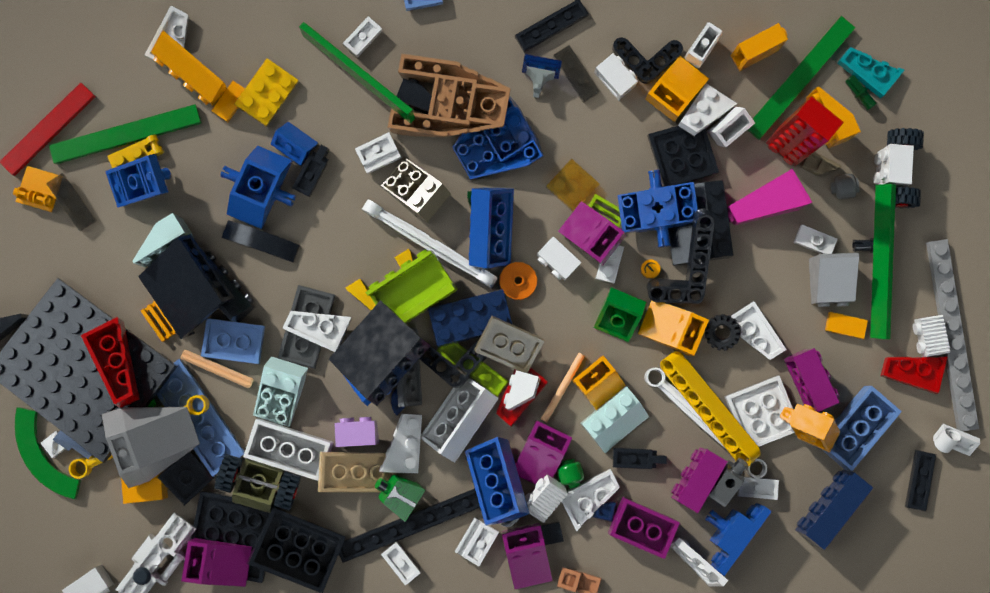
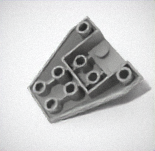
M124 407L102 414L107 443L118 473L128 488L150 481L200 444L187 407Z

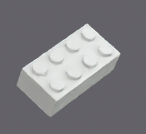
M256 419L243 457L318 481L320 452H331L334 442L263 419Z

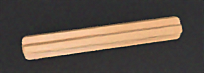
M184 350L181 355L182 360L246 388H250L253 384V378L201 357L191 351Z

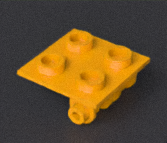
M27 166L21 186L13 190V195H16L15 202L52 212L64 176Z

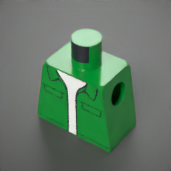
M392 475L388 481L379 478L375 484V488L381 491L378 497L380 501L405 522L425 492V489L419 483L397 475Z

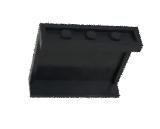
M191 234L178 237L138 276L180 339L194 335L195 332L193 330L221 305L234 299V296Z
M380 300L332 354L329 360L368 401L378 406L430 345Z

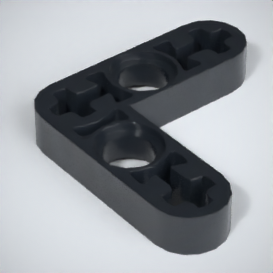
M623 37L617 38L614 41L612 50L616 56H619L624 61L625 66L635 73L637 79L646 84L652 82L681 55L683 45L677 40H672L648 61ZM618 43H619L620 45H622V44L625 45L624 50H623V49H620V50L617 49V48H618ZM676 46L678 48L677 53L674 51L668 57L667 54L670 52L671 47L674 48ZM636 56L639 59V63L637 65L630 64L629 57ZM658 57L663 58L665 65H656L655 59ZM653 67L654 70L651 71L650 78L648 76L644 78L642 76L643 70L647 72Z
M476 341L455 366L431 346L426 351L429 352L431 350L430 354L436 360L433 362L428 357L424 359V354L420 357V360L451 387L460 388L487 357L478 354L477 358L479 360L476 361L471 356L472 353L474 355L477 354L474 350L478 343ZM471 359L474 362L473 367L469 370L465 369L463 366L464 361ZM439 362L446 363L447 368L445 371H437L436 367ZM459 367L462 369L463 372L467 373L465 376L463 374L459 376V383H452V376H458L460 374V371L458 370Z

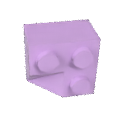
M360 417V421H354V418H341L340 422L335 423L336 447L379 444L377 421H371V417Z

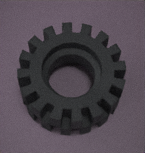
M725 314L716 315L714 318H711L705 329L707 343L719 351L721 349L726 351L728 348H733L738 343L741 333L740 325L736 322L737 320L731 318L730 315L725 316ZM724 325L730 329V336L727 339H719L716 336L715 329L718 326Z

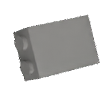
M859 253L819 254L809 259L811 304H818V307H830V303H837V307L849 306V303L856 300Z

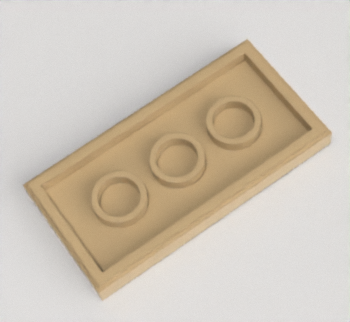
M320 452L318 492H381L375 488L377 480L382 478L388 481L392 475H397V473L379 472L386 453Z

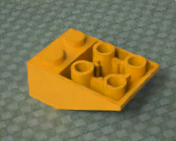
M679 56L649 91L645 100L675 122L709 78Z
M816 87L806 97L807 101L812 96L844 122L832 138L825 143L828 149L849 141L861 132L854 115L822 88Z
M651 300L638 334L688 356H695L709 319L663 302Z

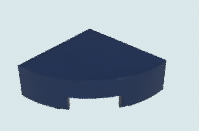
M397 389L394 390L391 397L392 410L396 416L406 407H398Z
M605 502L594 512L593 517L612 522L616 502Z

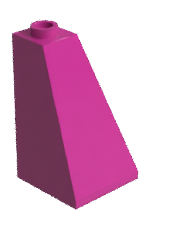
M793 169L728 206V219L735 226L798 211L812 203V200Z

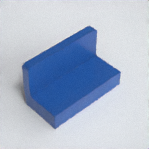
M290 122L278 128L271 141L273 147L300 166L305 163L309 152L318 144L317 141Z

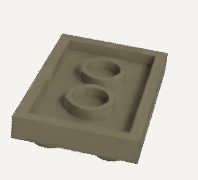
M491 316L474 350L476 353L513 369L528 373L544 343V339Z

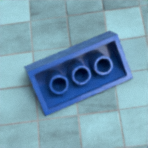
M472 188L469 266L487 269L511 264L513 188Z
M496 437L465 450L485 526L513 521L530 514L508 439Z

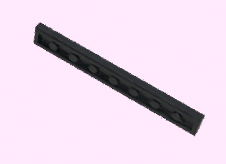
M475 488L414 512L409 515L406 522L399 518L345 540L339 552L342 563L480 508Z

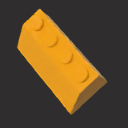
M164 30L162 31L151 51L155 57L153 60L161 67L165 65L169 69L168 73L176 80L180 78L184 81L183 86L191 93L193 91L198 93V99L205 105L209 103L214 106L227 89L225 83Z

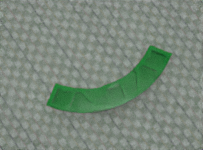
M17 407L15 414V438L26 467L48 489L64 497L77 499L81 479H76L56 469L50 463L42 448H40L37 439L38 412Z

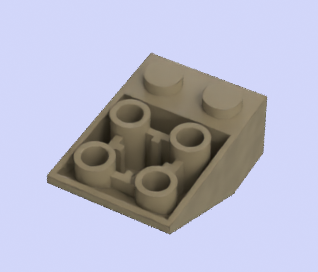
M406 157L381 185L425 222L431 219L451 195L440 181Z

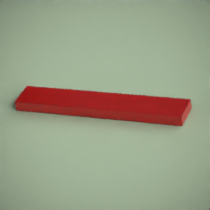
M80 82L0 160V164L11 175L15 176L96 96Z

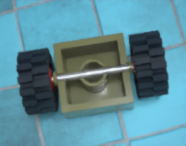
M228 454L224 456L215 480V489L231 493L233 490L232 502L268 513L271 512L273 505L291 510L301 476L286 471L284 473L282 469L247 458L242 469H240L242 458Z

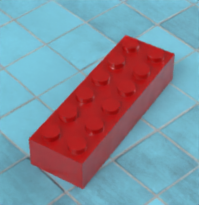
M811 96L777 128L766 144L769 145L768 147L772 152L783 156V160L787 164L796 166L827 143L844 122Z

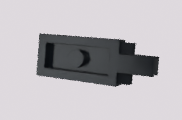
M321 144L317 153L313 151L311 155L309 154L292 187L294 190L311 197L327 166L329 159L326 156L330 149Z
M613 448V468L652 469L656 468L657 464H667V456L657 455L656 450Z

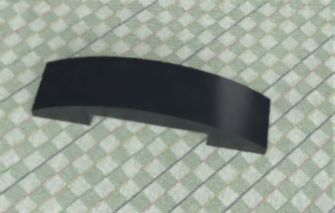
M230 220L227 221L222 235L223 239L265 252L294 263L300 246L289 240Z

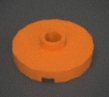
M514 262L508 264L502 270L499 284L507 297L513 300H522L528 298L534 292L537 286V276L530 265L523 262ZM515 278H521L522 282L520 284H516Z

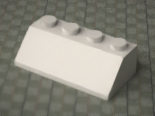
M469 378L463 386L451 390L421 434V439L439 454L455 463L499 398Z

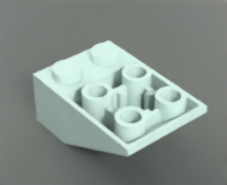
M172 213L158 221L134 257L133 263L147 268L178 237L191 234L195 238L184 219Z
M271 356L263 368L253 416L290 427L305 383L308 368Z

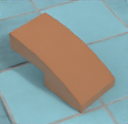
M562 567L557 586L573 592L598 593L602 578Z

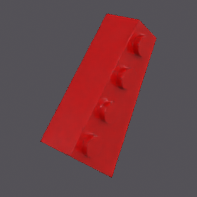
M116 317L82 334L81 337L114 405L123 408L139 400L124 322L119 317Z

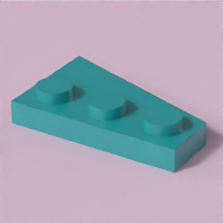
M852 47L837 62V64L851 75H854L859 82L880 99L904 72L902 68L896 69L889 66V63L885 61L880 62L872 59L871 55Z

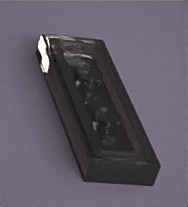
M570 45L553 55L583 103L599 94L600 91Z
M64 173L46 183L79 231L97 221Z

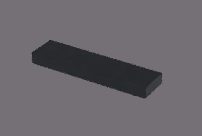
M575 0L517 33L515 39L525 53L588 17V12L580 0Z

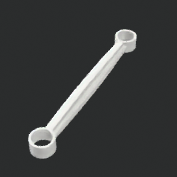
M368 199L362 208L364 212L381 220L426 250L434 251L436 256L472 275L486 286L492 288L498 279L483 268L469 266V260L438 240L432 239L423 231L385 211L373 201Z
M660 368L648 369L644 375L645 382L651 387H658L688 417L725 448L683 395L665 380L664 372ZM656 370L660 372L661 381L658 384H651L648 375L650 371ZM757 458L755 461H759L762 465L761 473L759 475L752 474L750 466L745 470L751 477L762 478L767 473V465L763 460Z

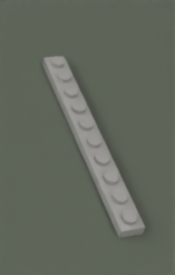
M948 239L927 242L926 246L938 315L944 316L946 334L948 335L947 338L951 350L950 353L944 355L948 357L946 367L956 428L960 431L979 429Z

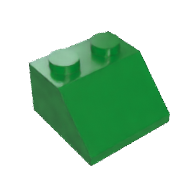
M611 287L593 328L629 342L643 316L646 302Z

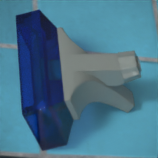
M525 54L522 73H526L532 79L533 97L539 98L542 88L547 81L559 79L562 61Z

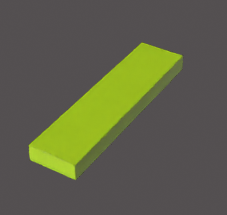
M458 343L439 347L436 351L456 365L468 350ZM471 354V356H473L476 359V361L479 360L476 356ZM471 359L463 363L464 368L468 370L474 365ZM484 362L471 375V378L497 397L509 382Z

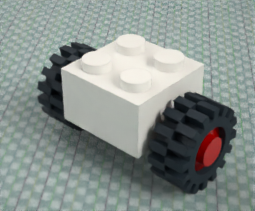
M896 128L895 130L891 129L888 131L887 146L878 151L874 158V163L877 165L873 177V182L876 183L875 187L879 184H896L895 208H915L920 206L921 190L907 187L912 184L913 151L922 149L924 142V131L916 128Z

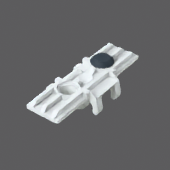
M174 512L156 537L150 534L146 538L145 542L132 557V560L135 562L133 567L115 590L119 593H148L156 582L166 586L168 578L181 561L185 560L186 554L181 549L196 528ZM165 538H170L173 541L172 547L163 543ZM169 554L175 557L162 575H160L157 570L163 559Z

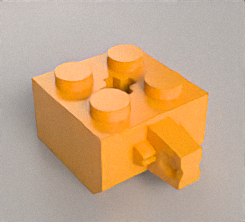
M797 404L795 409L784 407L780 414L781 420L791 425L798 439L827 452L832 450L840 430L831 414L816 412L813 407L804 404V406Z

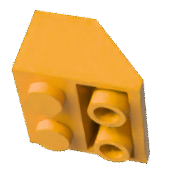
M604 355L599 357L572 380L596 410L626 386Z

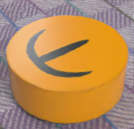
M652 259L646 260L641 265V274L647 279L657 277L660 273L659 263Z

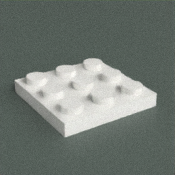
M779 375L724 396L731 414L758 447L795 433L791 425L780 418L784 407L792 409L793 407Z

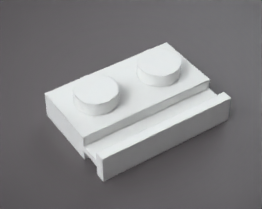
M389 132L355 148L367 174L401 159Z
M474 517L455 553L480 566L499 531L491 526H485L484 522Z

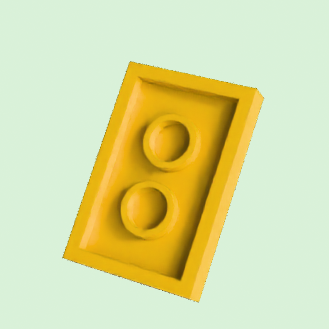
M266 58L234 104L267 127L299 80Z

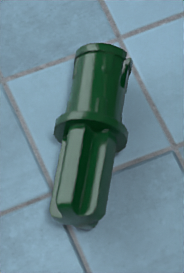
M854 75L845 81L846 85L855 94L854 98H858L867 111L877 104L866 91L867 87L864 88Z

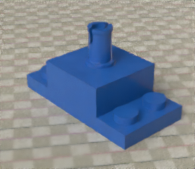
M155 154L147 155L105 171L118 208L168 193L165 180L171 178V172L168 168H160Z
M756 503L748 508L746 511L747 516L732 509L724 519L712 509L709 514L715 519L707 515L705 520L718 529L710 538V541L722 550L720 553L716 552L712 557L711 566L725 576L772 511Z

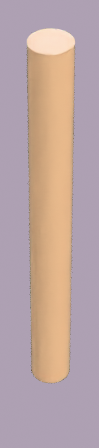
M578 353L541 417V420L546 423L549 421L584 360L585 356Z

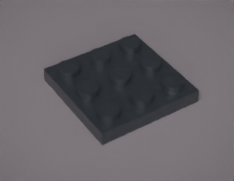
M679 126L647 135L664 187L684 184L719 173L706 128L695 136Z

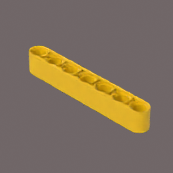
M678 351L669 354L660 362L662 371L735 461L741 458L747 462L749 467L761 454L757 444L684 355Z

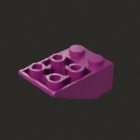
M582 201L558 230L559 233L602 266L627 236L623 230Z
M536 420L516 462L519 477L535 485L539 479H544L547 474L553 478L572 437Z
M540 523L502 531L514 590L553 581Z
M193 538L187 544L181 581L204 585L246 587L249 565L246 563L252 552V546Z

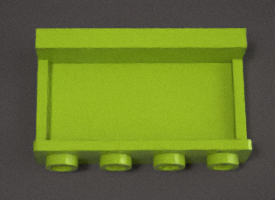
M425 249L416 255L418 258L414 261H406L397 272L393 270L384 276L385 280L382 282L376 281L369 286L370 290L365 292L367 296L371 297L375 305L381 300L399 318L408 323L428 310V308H431L457 291V287L432 250L427 251Z

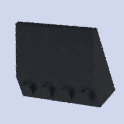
M723 180L694 184L698 210L703 208L709 210L714 219L709 261L729 259L734 254ZM703 217L699 222L705 223L708 218ZM693 223L668 229L673 265L688 264ZM700 236L697 241H703L706 236ZM699 254L695 259H701L703 255Z
M273 507L246 564L318 593H323L346 537Z

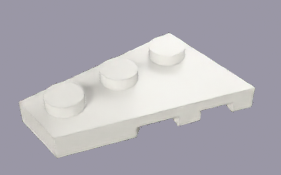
M170 6L145 56L151 60L155 58L151 51L163 30L184 48L189 15Z
M705 84L678 126L695 136L713 121L735 108L737 103L708 84Z
M754 301L731 315V318H735L736 322L740 325V337L769 360L787 350Z
M290 311L283 329L335 352L339 348L352 317Z
M401 414L391 445L387 449L385 460L379 472L418 473L422 415Z
M611 469L567 491L568 495L563 499L562 504L576 531L620 488Z
M673 538L670 547L708 586H724L728 582L722 574L696 553L683 538Z

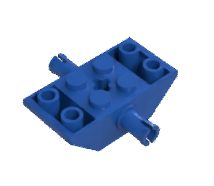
M257 146L245 159L240 172L224 166L223 170L225 172L221 171L220 176L235 182L229 196L227 215L262 229L276 200L292 206L293 202L291 200L295 201L296 195L281 190V186L293 160ZM261 184L260 188L258 189L255 188V185Z
M651 170L648 171L650 180L649 190L617 195L622 230L625 233L655 230L657 231L658 247H664V245L668 247L671 246L668 229L693 223L694 214L698 210L694 182L664 187L661 183L660 170H654V172ZM658 205L663 207V209H660V213L656 211Z

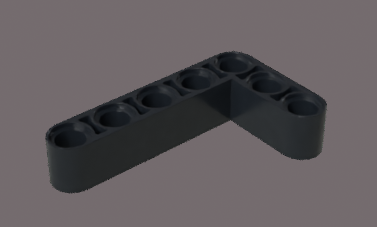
M699 209L694 214L686 280H650L647 283V292L650 300L682 304H699L704 300L714 230V219L709 210ZM703 217L708 218L705 223L699 222ZM700 236H706L703 241H697ZM697 255H703L701 259H695ZM697 272H700V273H701L700 276H698V277H693V274H694V273H697ZM655 288L660 289V291L658 292H652V290ZM674 289H679L678 293H671ZM698 290L697 294H690L692 291Z

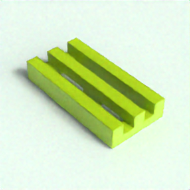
M595 194L588 206L594 207L617 220L618 223H615L608 219L620 228L621 218L596 204L595 201H599L620 214L619 207Z

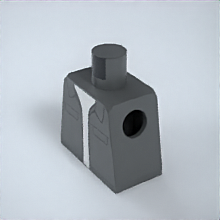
M738 458L735 463L728 460L709 497L726 507L744 482V470L748 467L747 462L741 458Z

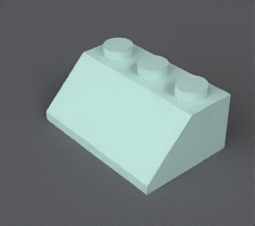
M624 387L580 424L602 451L606 453L645 421L649 415L629 388Z

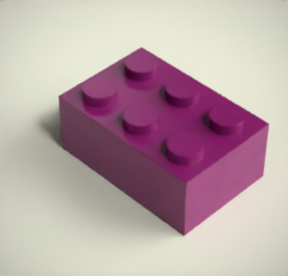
M815 348L805 349L783 358L803 404H807L813 407L816 412H819L839 403L838 391L835 387H832L829 381L831 376L821 363L823 359L819 351H816Z
M704 448L696 449L690 458L692 462L689 467L686 466L683 469L680 483H676L671 491L673 494L671 498L696 513H699L728 462Z
M622 497L608 534L665 559L680 522Z

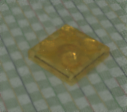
M571 159L547 184L546 188L573 212L581 201L584 202L599 186V183Z

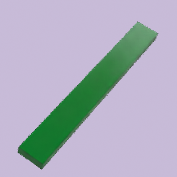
M841 16L754 116L755 124L747 131L760 140L856 27Z
M303 22L299 26L304 38L410 124L415 120L412 108L309 25Z
M194 104L51 144L49 148L53 163L60 164L138 142L150 135L156 134L159 136L202 124L198 107Z
M879 184L875 187L870 338L891 339L896 184Z

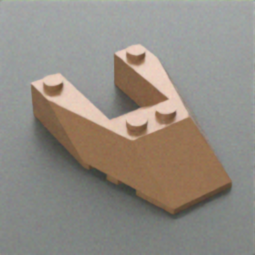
M401 54L398 70L401 78L407 80L412 78L420 82L433 83L434 87L429 113H414L415 120L411 124L391 109L387 127L391 133L406 136L447 137L504 127L510 88L456 61Z

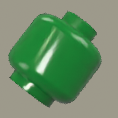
M575 458L561 461L557 468L560 483L568 485L569 488L580 486L579 482L585 478L581 462L575 461Z

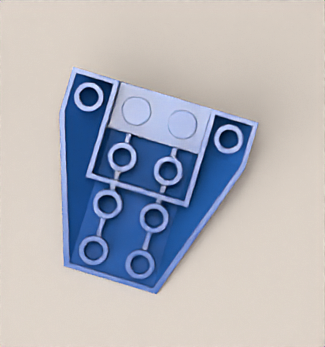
M511 96L509 97L504 127L462 134L452 146L470 179L526 167L544 156L538 138Z

